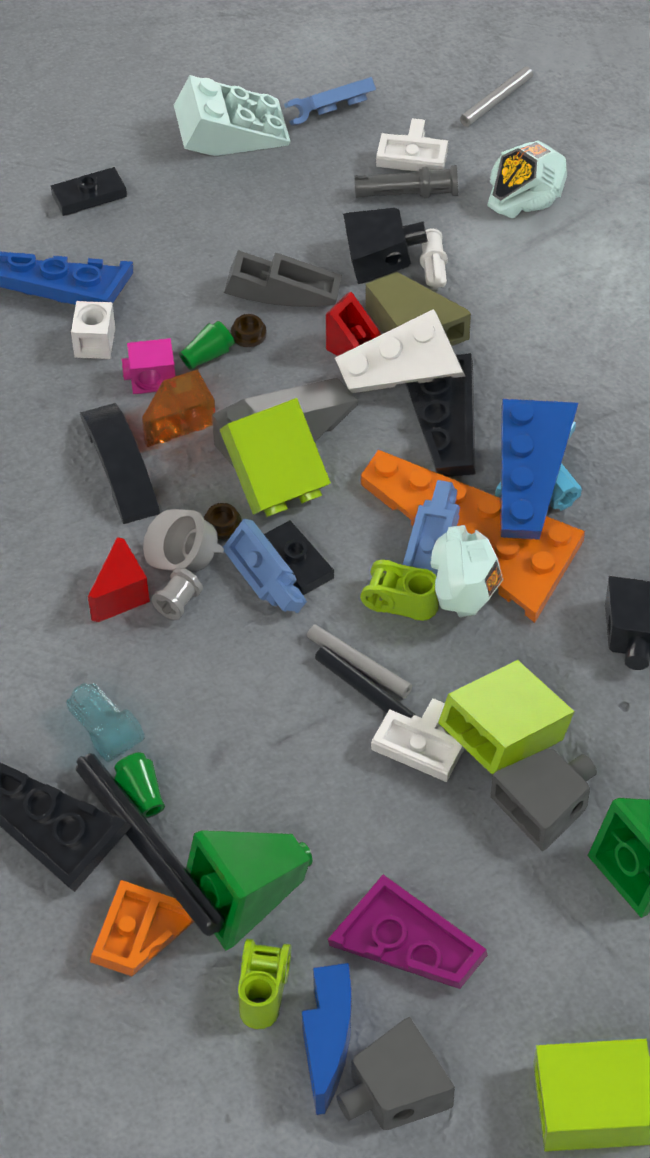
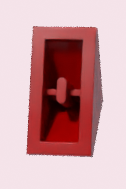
M352 292L347 293L326 313V350L336 356L382 335Z
M116 538L88 595L92 621L101 622L150 602L147 577L123 538Z

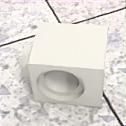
M76 301L71 329L74 358L110 359L115 333L112 302Z

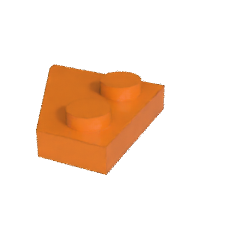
M120 880L93 949L90 963L133 976L194 921L176 898Z

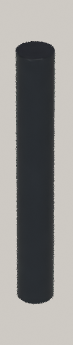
M322 646L316 652L315 659L386 713L390 709L409 718L416 715L327 647Z

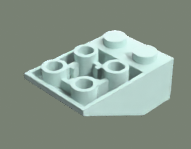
M189 75L174 103L184 149L211 156H220L288 146L291 142L279 100L269 94H259L247 91L239 86L221 84L210 78H199Z

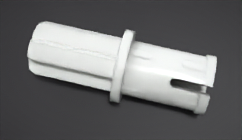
M433 228L426 230L428 242L421 244L420 264L424 268L426 284L430 286L431 290L437 291L439 287H445L447 283L445 266L448 257L446 252L443 251L442 233Z

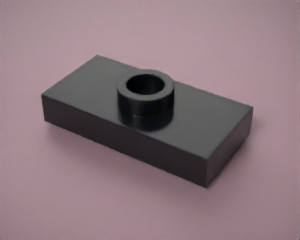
M115 167L51 185L52 196L63 216L127 197L126 187Z
M291 520L264 534L293 571L292 574L297 579L293 585L301 591L302 595L334 579V569Z

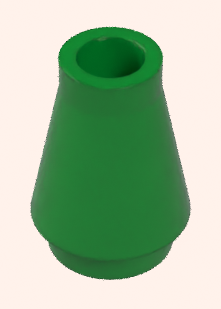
M216 321L214 324L208 323L187 347L179 352V356L189 370H193L199 365L229 353V348L235 344L229 330L220 321Z
M141 752L130 754L118 761L114 766L116 772L115 780L144 817L150 818L162 812L165 805L161 798L153 761L147 759L145 754Z

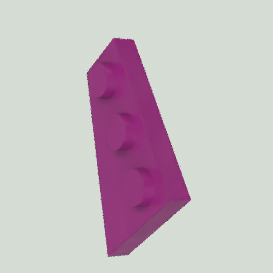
M384 874L327 939L331 947L461 989L488 956L486 948Z

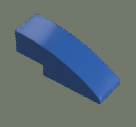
M349 963L313 968V986L317 1009L302 1011V1032L316 1115L326 1113L337 1091L346 1064L351 1036L352 1011Z

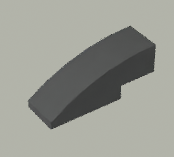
M238 250L229 271L224 293L246 300L282 306L316 307L335 305L342 275L276 252L272 261Z

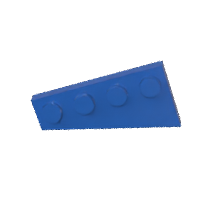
M0 252V288L76 305V301L112 302L113 304L133 274V262L120 261V266L103 265V259L88 258V264L68 263V257L53 256V258L42 261L36 260L34 254Z
M502 399L501 537L540 539L578 403Z

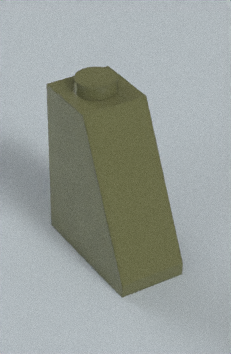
M399 272L366 283L365 309L383 333L434 309L451 346L470 339L471 313L468 309Z

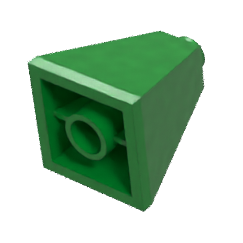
M617 798L612 801L587 856L635 912L643 918L650 913V800Z
M201 830L194 833L186 869L225 917L224 928L220 932L214 933L224 950L227 951L234 947L304 881L307 869L312 865L313 859L309 847L304 842L298 843L293 834Z

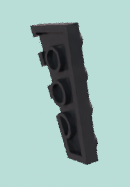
M471 353L456 355L465 377L452 378L449 376L433 379L432 382L419 383L416 381L405 383L435 471L446 477L476 474L474 381Z
M0 762V827L75 892L132 826L115 815L112 816L83 800L75 799L48 784L45 785L30 778L27 774Z

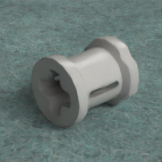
M175 568L170 575L171 580L163 590L156 591L151 598L157 611L172 620L180 619L184 614V606L192 597H197L203 590V585L197 576L185 568Z

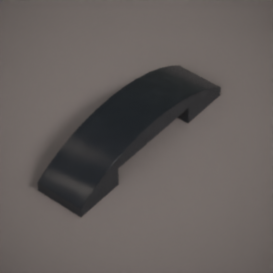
M113 403L80 412V417L91 443H94L110 483L112 497L123 524L159 515V506L147 469L132 431L118 405Z

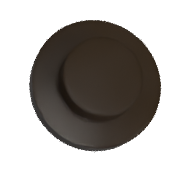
M244 314L237 317L231 327V335L234 343L237 345L255 347L266 339L267 330L265 324L258 316Z
M228 503L212 505L204 516V520L212 524L217 531L218 539H229L242 522L239 512Z

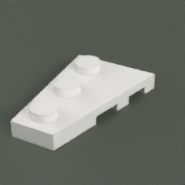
M434 309L335 357L351 393L395 387L396 384L416 381L419 383L432 382L433 379L449 376L452 378L465 377Z

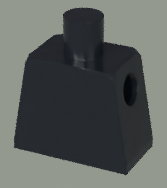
M397 208L343 214L351 261L358 284L409 267L411 261L408 247L428 242L424 221L403 226L400 210Z
M609 576L605 600L609 649L612 652L625 654V665L628 668L644 670L649 666L650 581Z

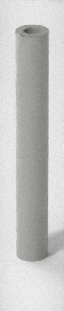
M529 67L522 68L460 116L461 123L469 127L533 77L532 70Z
M314 624L307 633L308 639L321 647H327L345 662L397 695L406 698L411 692L413 686L411 683L321 627Z

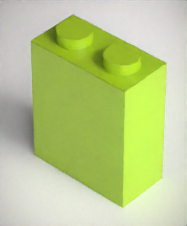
M297 398L233 421L219 429L253 515L262 511L265 512L266 517L275 515L288 509L287 501L298 497L301 504L322 496L321 488L331 484Z
M516 660L449 693L438 723L493 775L498 770L562 741L575 711L519 660Z
M647 1038L536 1045L533 1068L544 1152L650 1145V1056Z

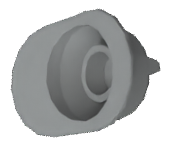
M179 509L166 510L156 516L147 529L143 545L144 556L150 566L172 571L175 568H185L189 571L202 570L210 563L214 554L223 553L224 548L217 544V531L212 524L204 520L200 512Z

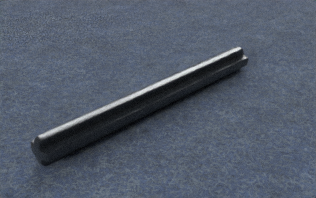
M93 753L80 756L76 761L78 764L76 766L77 773L110 815H115L132 826L126 832L127 837L203 934L211 936L216 932H220L224 928L223 923L225 921L222 913L97 756Z

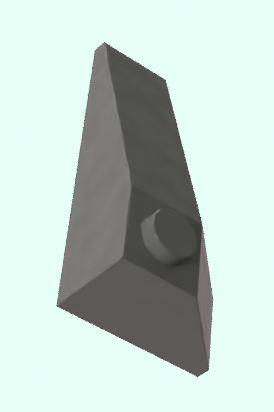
M338 378L245 398L212 414L214 445L233 466L219 429L228 423L295 398L299 401L316 444V441L326 431H332L358 405V399Z

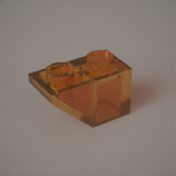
M198 369L164 380L142 416L144 441L147 447L168 442L171 439L213 426L212 414L215 413V400Z

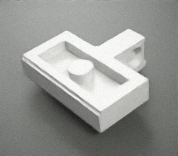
M412 118L408 135L381 133L376 156V167L418 172L422 167H428L429 170L444 169L448 152V140L424 137L425 120Z
M433 698L422 718L416 715L409 718L389 709L371 742V750L445 782L448 781L464 751V747L451 735L447 734L448 732L438 723L445 703Z

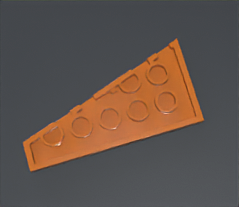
M378 450L361 474V485L392 510L401 511L411 519V525L413 526L419 505L423 506L425 500L432 501L437 480L452 482L454 488L458 491L455 504L460 507L457 526L465 525L469 534H473L477 530L489 539L498 558L503 576V581L498 586V594L508 602L513 600L525 610V616L535 623L584 542L585 531L546 516L540 539L501 537L500 497Z

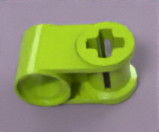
M377 560L373 563L370 571L372 576L370 583L363 588L360 599L366 607L376 612L392 613L420 621L428 620L436 615L439 609V601L435 591L437 576L432 571L397 564L390 560Z
M246 939L241 962L238 999L240 1018L248 1027L265 1029L277 1021L284 984L287 983L289 975L291 944H283L280 948L257 945L253 939ZM255 998L267 999L266 1001L261 1003H255L251 1001Z

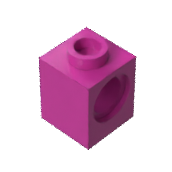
M171 338L127 343L129 358H121L124 380H131L133 394L177 390Z

